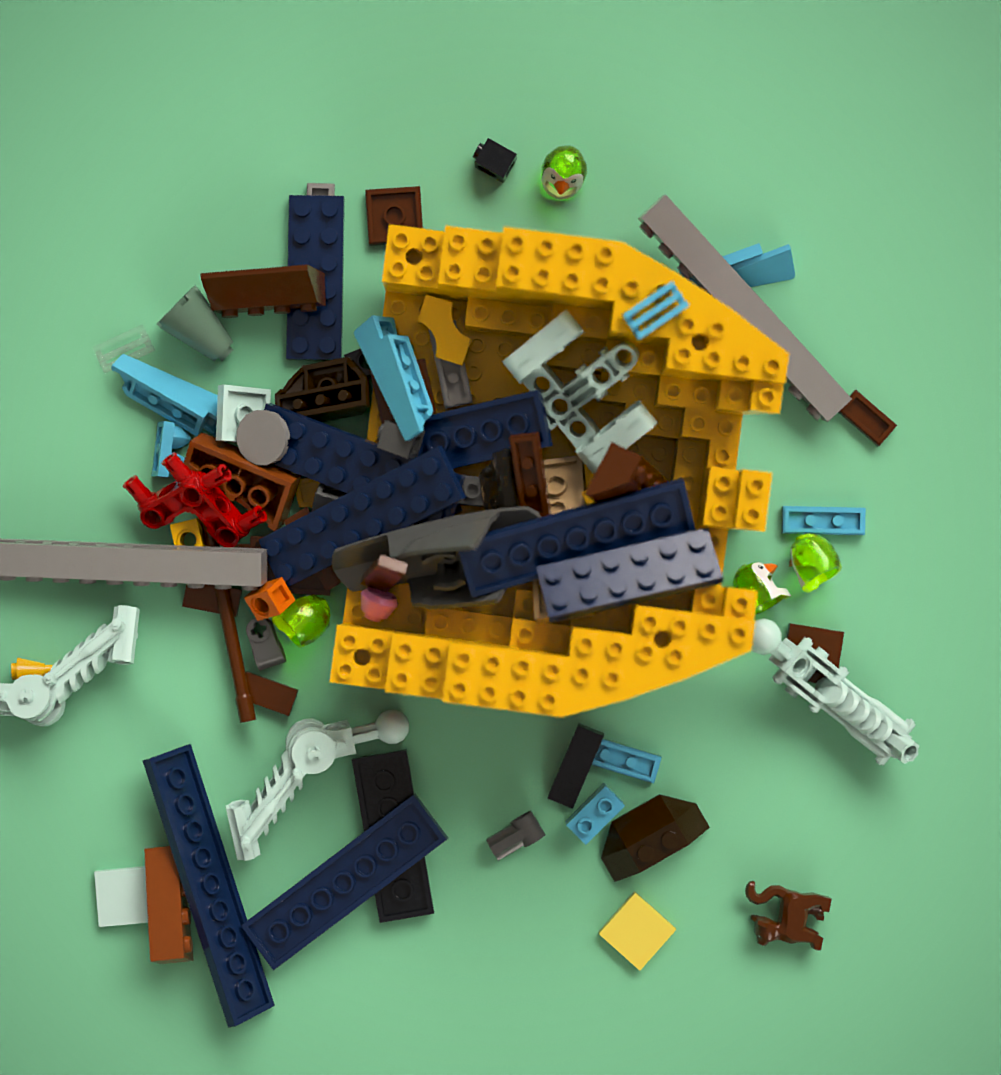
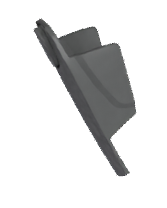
M530 507L500 508L456 515L405 527L336 548L332 555V567L337 577L352 592L361 591L368 587L360 584L362 575L379 556L384 555L408 564L405 575L395 585L409 583L413 607L431 610L495 604L501 600L507 588L472 598L459 551L476 549L487 532L540 518V514Z

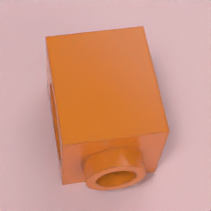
M282 577L267 581L258 590H252L244 597L257 621L280 615L295 601Z

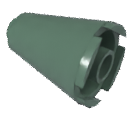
M196 285L157 323L161 329L213 361L217 358L223 361L233 351L230 347L233 343L231 337Z

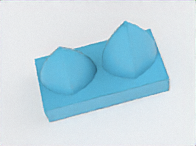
M161 421L157 424L151 476L171 477L172 474L161 464L162 461L173 453L171 452L172 449L184 447L192 440L190 435L181 427L176 426L174 422ZM177 454V456L184 463L185 457Z

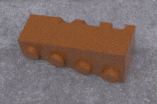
M203 432L190 441L184 464L190 470L193 469L194 471L205 473L210 472L221 464L226 465L227 468L222 473L229 469L232 473V478L218 487L226 493L227 498L233 502L237 501L248 511L255 506H261L262 510L257 513L266 512L267 520L265 522L269 524L267 527L273 531L280 529L284 525L283 521L288 518L302 475L273 464L255 465L246 460L238 447L224 441H216L215 437Z
M170 846L146 848L144 851L150 962L168 964L194 961L190 928L191 912Z

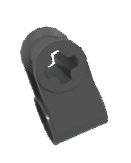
M253 618L247 624L246 632L259 671L285 663L286 656L271 619L267 618L257 621L256 618ZM257 622L261 626L265 625L267 628L263 632V636H261L260 632H254L253 628L257 626Z

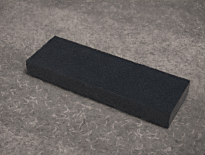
M578 723L547 799L573 809L604 737L603 732Z

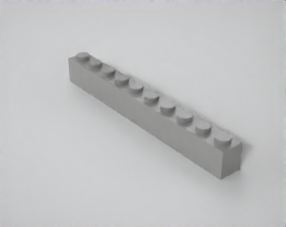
M667 195L661 196L638 218L642 223L639 228L648 238L651 239L654 236L660 243L658 246L659 250L668 259L673 257L679 263L677 269L687 280L691 277L698 284L699 288L734 310L789 353L786 381L790 385L788 390L798 401L803 399L809 405L806 410L815 420L818 421L821 418V420L828 422L852 400Z
M0 538V580L9 581L15 580L16 577H26V581L37 582L42 581L43 578H53L55 583L69 582V579H79V583L93 584L96 583V580H106L108 585L123 584V581H133L135 586H148L150 582H159L162 587H176L177 583L188 584V588H203L204 584L215 585V589H231L233 585L242 586L243 590L252 591L258 590L259 587L267 582V549Z

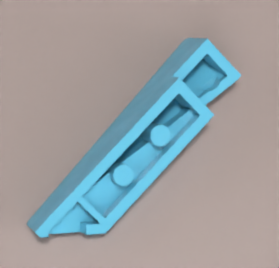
M760 243L722 256L750 287L791 280L795 277L792 252L789 244L763 254ZM691 277L688 279L690 282L698 286V284Z
M372 315L354 331V336L404 440L410 441L424 430L423 425L431 417L434 410L409 336L397 335L394 318Z
M122 354L112 364V371L119 373L124 381L122 389L127 397L167 420L174 422L195 436H198L204 428L216 437L218 395L125 354Z

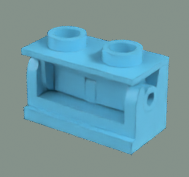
M603 783L565 823L586 845L625 805Z

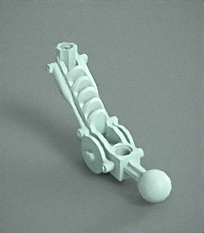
M124 605L114 607L113 620L109 625H101L96 633L93 632L86 638L85 642H80L74 651H69L62 660L59 659L54 663L50 672L44 676L30 674L21 676L12 684L0 683V715L17 716L41 727L52 725L63 715L66 706L65 700L71 696L72 692L78 691L84 682L88 683L95 673L99 674L105 668L107 661L120 665L134 664L140 609Z
M767 619L755 621L752 651L762 655L772 654L768 660L779 668L772 677L776 684L779 683L781 685L784 682L787 685L784 690L791 696L796 698L799 694L810 703L808 706L809 710L813 713H818L820 709H823L846 728L852 737L877 755L875 760H877L876 763L879 765L882 764L884 766L890 757L897 758L904 764L913 761L917 757L920 745L913 741L909 735L916 726L912 719L909 720L907 718L904 721L879 700L869 697L846 679V676L849 674L848 669L842 666L837 668L827 659L829 654L819 646L816 650L811 647L813 643L809 637H804L797 646L787 638L781 641L782 633L775 622ZM817 670L824 677L817 681L814 689L807 682Z
M386 710L379 715L375 723L351 728L348 720L326 725L315 719H303L296 722L287 734L286 750L281 756V766L278 770L276 764L273 766L272 778L270 780L267 776L264 778V788L261 792L259 787L256 789V799L251 806L249 800H237L226 805L237 860L247 861L261 855L257 839L263 831L265 836L269 833L268 824L273 820L275 825L277 822V812L281 808L282 813H284L286 810V800L290 798L291 802L293 801L294 790L297 786L299 791L302 789V779L306 774L321 773L332 765L335 758L356 754L354 744L374 739H380L387 744H397L403 741L409 732L407 717L400 711Z

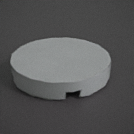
M255 410L248 413L240 421L237 429V445L240 453L247 461L255 465H271L280 461L287 453L290 432L286 422L279 414L269 410Z

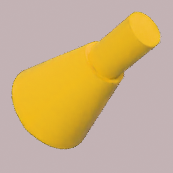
M17 657V663H11V678L16 680L21 676L30 674L44 676L50 672L53 665H45V663Z

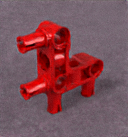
M174 452L161 463L176 480L157 492H151L140 481L138 476L134 475L123 484V488L138 503V510L141 512V522L150 529H158L168 525L178 515L184 512H191L207 527L206 531L218 544L223 547H235L241 538L249 534L251 528L267 520L265 511L257 513L262 510V507L259 505L241 514L218 486L230 481L232 478V473L229 469L222 473L227 468L224 464L219 465L208 473L194 471L193 469L190 470Z

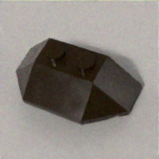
M350 357L303 365L289 379L284 388L275 394V405L319 422L363 415L369 407V378Z
M658 794L611 821L601 859L614 882L641 873L683 849L710 827L696 803Z

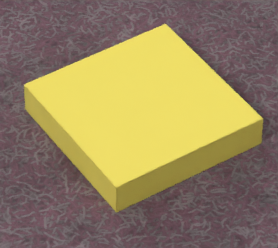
M634 891L598 933L640 971L676 931V928Z

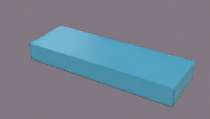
M782 506L781 534L865 535L866 508Z
M602 739L592 765L654 783L662 757Z

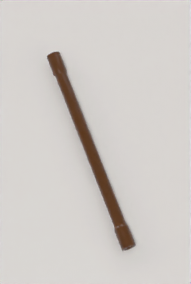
M201 521L206 546L220 547V544L206 531L207 527ZM215 589L236 693L235 701L239 721L243 723L256 720L229 589Z

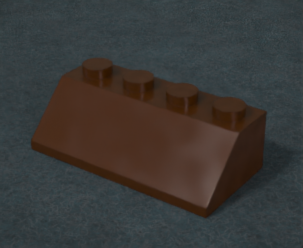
M309 265L201 273V281L211 309L222 314L223 318H236L238 313L248 312L249 316H262L264 311L274 310L275 314H288L294 308H300L301 312L317 311V307L326 306L325 273Z
M611 442L584 494L592 501L598 502L669 481L641 455Z

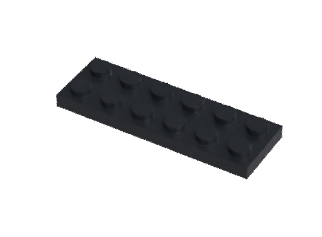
M407 749L352 758L365 832L414 795ZM425 857L375 894L380 923L434 914Z

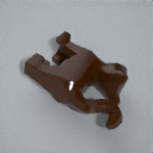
M748 882L745 894L751 903L759 905L767 903L774 896L780 898L777 922L765 916L751 915V920L755 922L754 932L758 944L766 946L769 942L781 940L790 944L806 942L810 943L813 949L821 951L823 938L819 936L817 931L806 927L808 914L814 915L817 920L824 921V912L830 911L832 898L814 892L799 893L780 885H771L758 894L755 891V882Z

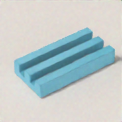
M673 281L622 315L638 340H641L690 306L682 297L681 292L677 290ZM669 291L672 293L671 297L635 321L632 320L631 317L658 298ZM677 300L679 306L644 330H639V325Z

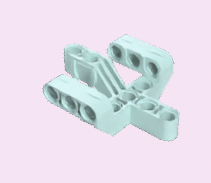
M566 309L502 362L520 384L523 382L529 391L541 390L550 431L558 425L575 446L576 454L594 474L611 442L627 449L650 431L658 422L642 402L638 400L601 430L582 406L593 398H596L597 401L601 400L608 393L607 389L618 380L623 382L630 377L627 372L636 364L639 350L636 345L628 341L617 344L610 351L607 347H604L598 352L601 355L589 366L584 363L575 371L577 377L564 385L547 362L584 333V330ZM621 349L630 351L632 361L629 363L621 362L617 357V352ZM599 367L607 369L610 375L609 379L606 381L597 379L595 369ZM537 377H546L550 382V388L547 390L540 389L536 384ZM556 399L565 400L568 404V410L564 412L558 411L554 406V401ZM580 421L584 423L586 432L576 433L572 428V422Z

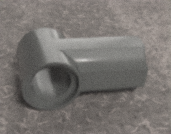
M532 811L517 817L510 823L511 825L486 839L497 860L513 853L522 846L527 847L537 842L546 835Z

